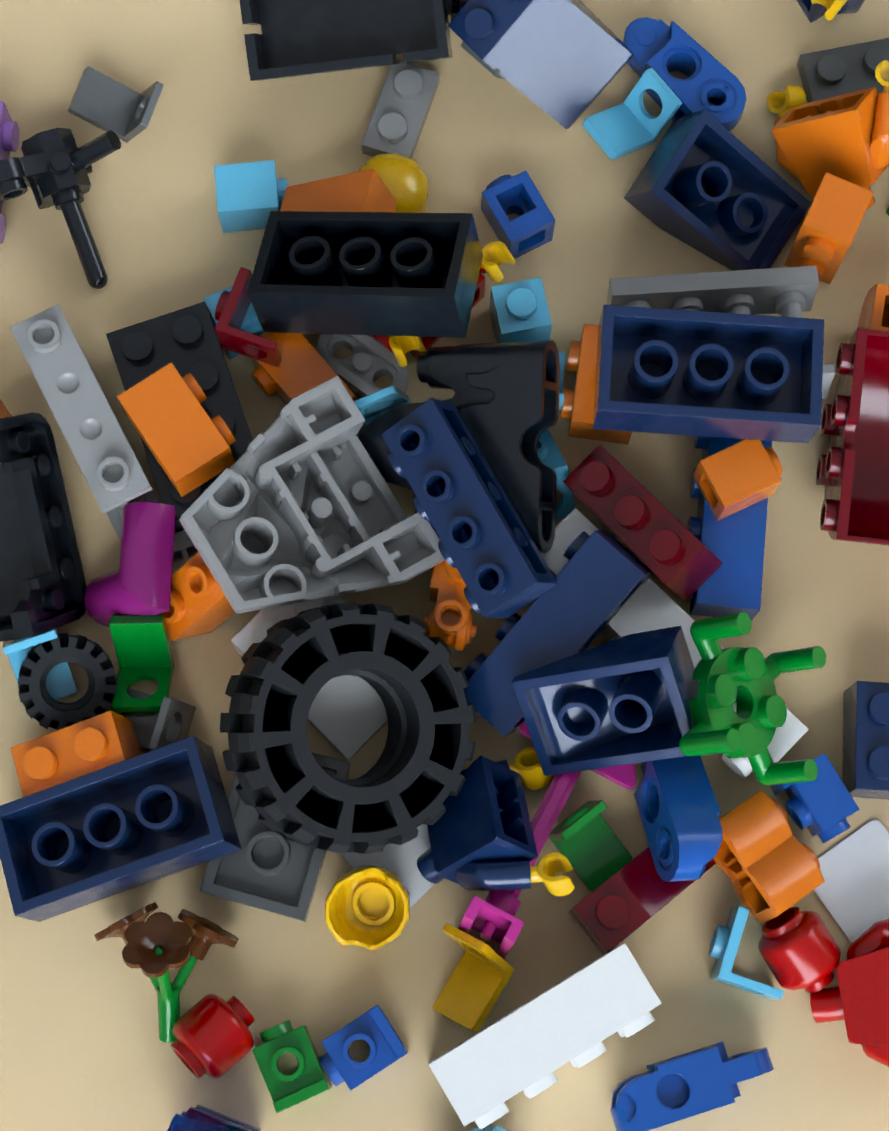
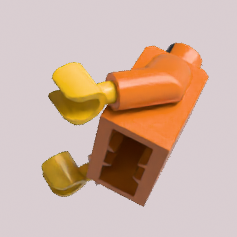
M888 60L881 61L875 69L877 81L884 86V91L879 94L875 86L806 103V94L802 87L786 85L784 92L773 91L767 97L766 104L768 109L779 116V118L775 119L774 127L771 129L775 137L777 161L802 183L809 195L815 197L826 172L871 191L870 185L874 184L889 166ZM872 196L868 208L875 204L874 196Z

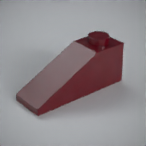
M648 847L574 906L569 913L603 955L622 942L696 880L663 881L655 869ZM714 860L707 863L704 873L716 864Z

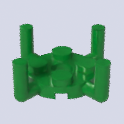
M739 612L693 622L690 627V634L702 659L697 664L692 677V681L699 680L698 698L690 699V712L694 726L681 737L679 741L680 751L686 756L724 753L729 756L728 758H748L758 781L763 785L814 781L818 775V767L814 760L803 759L773 762L767 747L772 741L776 728L782 727L787 717L785 702L777 695L774 680L782 673L824 667L826 654L823 648L815 646L776 652L764 659L763 654L757 648L731 647L722 649L717 640L748 634L751 631L752 623L747 613ZM735 700H736V703H737V710H736V712H735V710H734V708H733V704H734Z

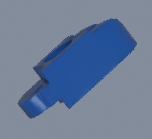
M644 17L638 18L628 25L625 30L623 43L635 54L628 64L640 77L645 70L653 68L681 100L682 105L672 117L673 121L676 118L704 109L728 131L735 128L741 119L745 107L746 93L744 86L734 74L674 21L670 23L669 27L661 19L657 21L656 19ZM670 72H682L685 75H687L688 78H675L670 74ZM647 89V94L662 109L660 96L654 90Z
M699 755L642 762L641 769L644 777L634 796L655 869L663 881L700 879L704 874L707 863L714 859L722 843V827L718 819L721 810L702 759Z
M722 1041L646 1065L648 1071L630 1076L618 1084L612 1093L610 1111L617 1131L652 1130L734 1103V1098L741 1096L737 1086L738 1082L760 1076L774 1070L767 1047L728 1057Z

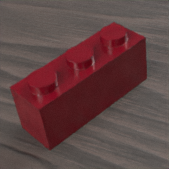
M600 444L563 481L666 586L686 601L723 564Z

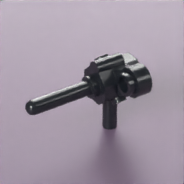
M54 128L37 133L22 142L21 150L24 155L23 157L0 160V200H10L19 197L28 191L27 187H31L39 209L55 206L56 210H62L88 283L95 289H101L107 284L108 277L81 203L84 201L83 194L90 191L91 182L88 173H92V164L120 149V139L115 132L109 130L78 148L71 129Z

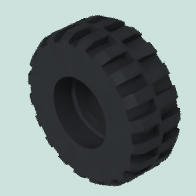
M339 603L301 611L291 619L281 620L266 630L267 637L262 642L253 643L244 653L241 660L245 665L240 675H231L225 692L226 695L232 698L229 713H221L220 732L228 733L229 750L223 751L222 754L227 771H234L239 780L235 790L245 805L256 808L259 812L258 819L272 831L285 834L289 837L290 841L304 846L342 854L346 852L370 854L383 851L385 845L388 844L402 845L411 841L418 835V826L421 824L433 825L446 812L445 806L442 803L448 795H458L466 780L460 774L465 760L472 761L475 741L469 740V723L476 722L474 703H467L463 688L468 687L469 683L462 667H453L447 659L451 655V650L439 636L428 638L424 634L426 630L424 623L409 614L398 616L394 614L392 607L381 604ZM343 675L358 676L369 683L380 696L388 719L387 740L380 758L367 773L352 780H342L328 775L313 756L307 735L308 715L313 700L329 680Z

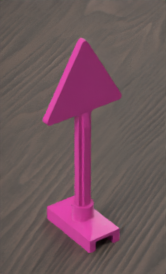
M523 722L520 725L519 732L531 739L526 722ZM635 763L591 769V771L628 790L633 789L636 784ZM581 771L556 774L531 822L538 856ZM538 856L530 861V866H534ZM522 889L490 891L485 901L474 896L458 929L468 934L472 928L481 933L480 937L486 941L493 939L500 943L496 953L505 959L525 923L514 917L521 904L517 898Z

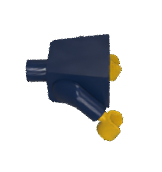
M529 747L521 750L516 755L515 763L508 764L506 759L494 762L480 755L467 769L461 771L460 774L466 780L457 796L448 795L442 803L445 806L446 812L433 825H427L431 848L417 859V866L421 875L427 881L434 884L441 882L445 878L469 891L531 889V883L543 882L552 895L565 896L570 894L574 890V884L570 877L564 875L553 877L559 872L573 870L569 860L559 852H551L546 854L538 865L530 866V861L535 859L538 854L522 781L527 788L538 790L549 785L552 780L551 775L544 776L535 748Z

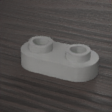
M319 335L316 345L317 352L348 388L362 398L385 389L378 388L374 384V381L380 376L389 377L393 381L390 386H395L404 393L407 392L409 384L407 366L400 367L394 353L390 352L369 335ZM339 348H348L352 351L351 356L344 360L337 359L334 353Z

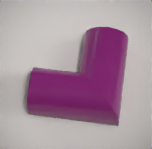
M133 502L123 507L119 569L93 579L86 587L84 595L85 608L95 622L109 627L111 616L157 615L169 611L176 516L175 506L155 502Z

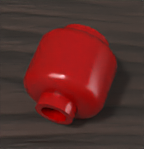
M790 907L779 916L765 922L761 929L764 934L759 941L758 949L782 988L788 990L805 989L807 993H813L823 989L833 981L835 975L832 971L840 961L841 950L816 912L800 911L798 907Z
M207 994L176 1021L173 1026V1035L176 1040L170 1046L182 1063L198 1079L204 1074L211 1078H220L253 1048L254 1039L248 1027L255 1020L248 1009L235 996H232L225 1002L215 994Z

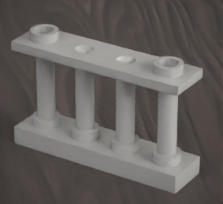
M816 265L610 278L606 305L751 315L778 313L782 317L803 318V311H811L819 286V278ZM823 364L822 400L826 399L835 375L834 364Z
M59 304L11 326L10 329L102 513H107L121 541L123 507L133 502H160L80 344L72 332Z

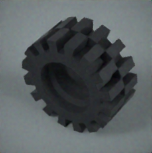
M62 633L55 639L33 647L22 662L18 678L19 697L21 703L26 708V713L31 719H36L39 725L46 729L50 727L59 730L103 714L106 711L108 712L113 704L112 700L114 694L116 695L117 688L116 674L109 656L99 644L79 634L68 635V633ZM63 662H72L80 665L86 671L89 678L86 693L79 700L71 703H62L50 696L46 688V677L49 671L57 664Z

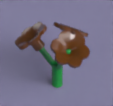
M156 902L113 923L94 936L97 941L109 937L123 938L126 944L122 950L124 963L130 968H141L143 974L150 978L157 992L159 1039L162 1042H174L176 1039L173 1035V1026L180 1018V992L197 960H204L212 944L220 943L235 948L239 938L223 930L216 923L204 917H199L186 909H182L178 915V918L183 922H173L171 916L163 912L150 915V913L159 908ZM180 967L171 983L168 969Z

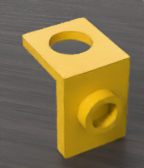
M446 923L442 931L465 950V953L433 1004L432 1009L476 1034L515 969L488 944Z

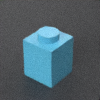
M275 161L214 166L217 209L223 233L266 229L270 211H280L285 191L288 187L287 178L278 179Z
M541 277L491 286L489 311L496 342L550 340L552 322Z

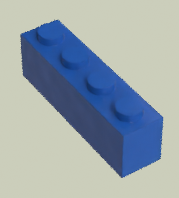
M694 436V448L702 449V459L745 439ZM761 440L764 447L770 446L772 448V441ZM694 467L691 477L690 497L699 498L697 517H689L687 529L723 564L688 598L691 599L690 615L717 617L745 612L752 621L760 611L768 498L717 521L693 477L697 468Z

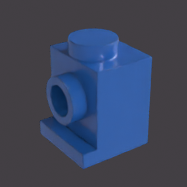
M527 171L513 177L511 175L500 176L493 180L486 187L485 191L482 192L481 210L498 240L506 244L514 259L552 241L555 219ZM513 213L520 215L511 221L507 217Z
M823 753L813 759L818 767V775L814 781L770 785V788L775 795L785 791L789 797V800L785 802V806L795 824L801 830L807 828L812 837L818 834L822 843H825L851 828L846 817L860 809L827 755Z
M376 1005L323 1040L321 1043L327 1052L319 1057V1061L335 1086L345 1081L349 1089L353 1090L406 1055L408 1051L381 1007ZM357 1039L365 1040L370 1046V1055L363 1062L354 1061L349 1054L351 1043Z

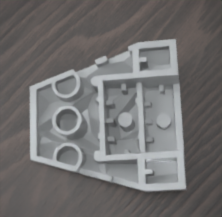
M338 376L293 398L282 409L280 416L263 434H258L248 445L247 451L229 469L226 468L179 519L236 614L400 585L445 560L438 548L440 539L431 524L424 520L418 512L407 517L357 437V433L365 419Z

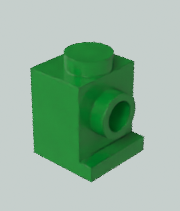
M290 1020L259 1033L263 1044L253 1048L252 1052L277 1113L332 1088L327 1074L319 1061V1055L306 1026L293 1029ZM286 1052L293 1053L299 1061L298 1069L292 1075L283 1074L278 1067L280 1056Z

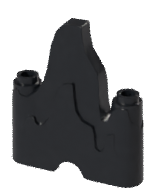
M553 340L462 344L458 346L430 347L428 351L421 352L417 359L419 380L422 383H428L431 388L454 390L453 398L442 401L453 403L456 406L539 552H549L555 537L557 476L552 468L547 467L541 462L537 455L536 446L541 434L548 428L553 427L558 421L560 362L555 342ZM408 403L392 407L368 425L362 426L357 433V437L385 482L411 490L412 488L407 479L401 477L390 464L387 456L390 449L381 434L423 403Z

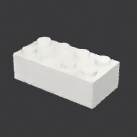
M624 943L429 1062L428 1065L464 1127L475 1121L479 1129H482L508 1113L509 1110L504 1102L522 1090L525 1096H528L530 1099L555 1084L558 1079L553 1071L570 1061L573 1067L577 1066V1068H580L603 1054L607 1049L602 1041L615 1032H618L621 1038L624 1036L627 1038L654 1022L655 1019L650 1011L662 1003Z

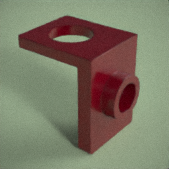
M241 267L231 291L224 290L216 306L215 320L218 323L215 331L220 346L229 351L279 367L281 356L276 342L240 330L251 303L247 292L252 278L251 270ZM247 344L253 345L259 349L253 348Z

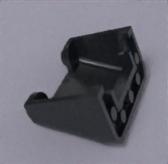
M34 412L0 419V642L35 637L53 628L79 620L86 611L84 595L87 586L54 436L45 417Z

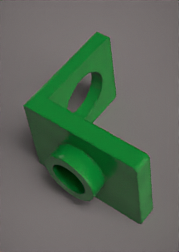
M111 616L109 627L120 667L116 683V695L114 694L112 704L113 711L159 712L164 696L169 697L174 669L164 616ZM149 680L158 685L156 692L147 698L136 699L128 695L129 688L136 682Z
M603 800L587 801L555 826L549 835L550 840L559 852L569 860L573 871L588 891L592 892L633 860L632 856L600 815L607 808Z

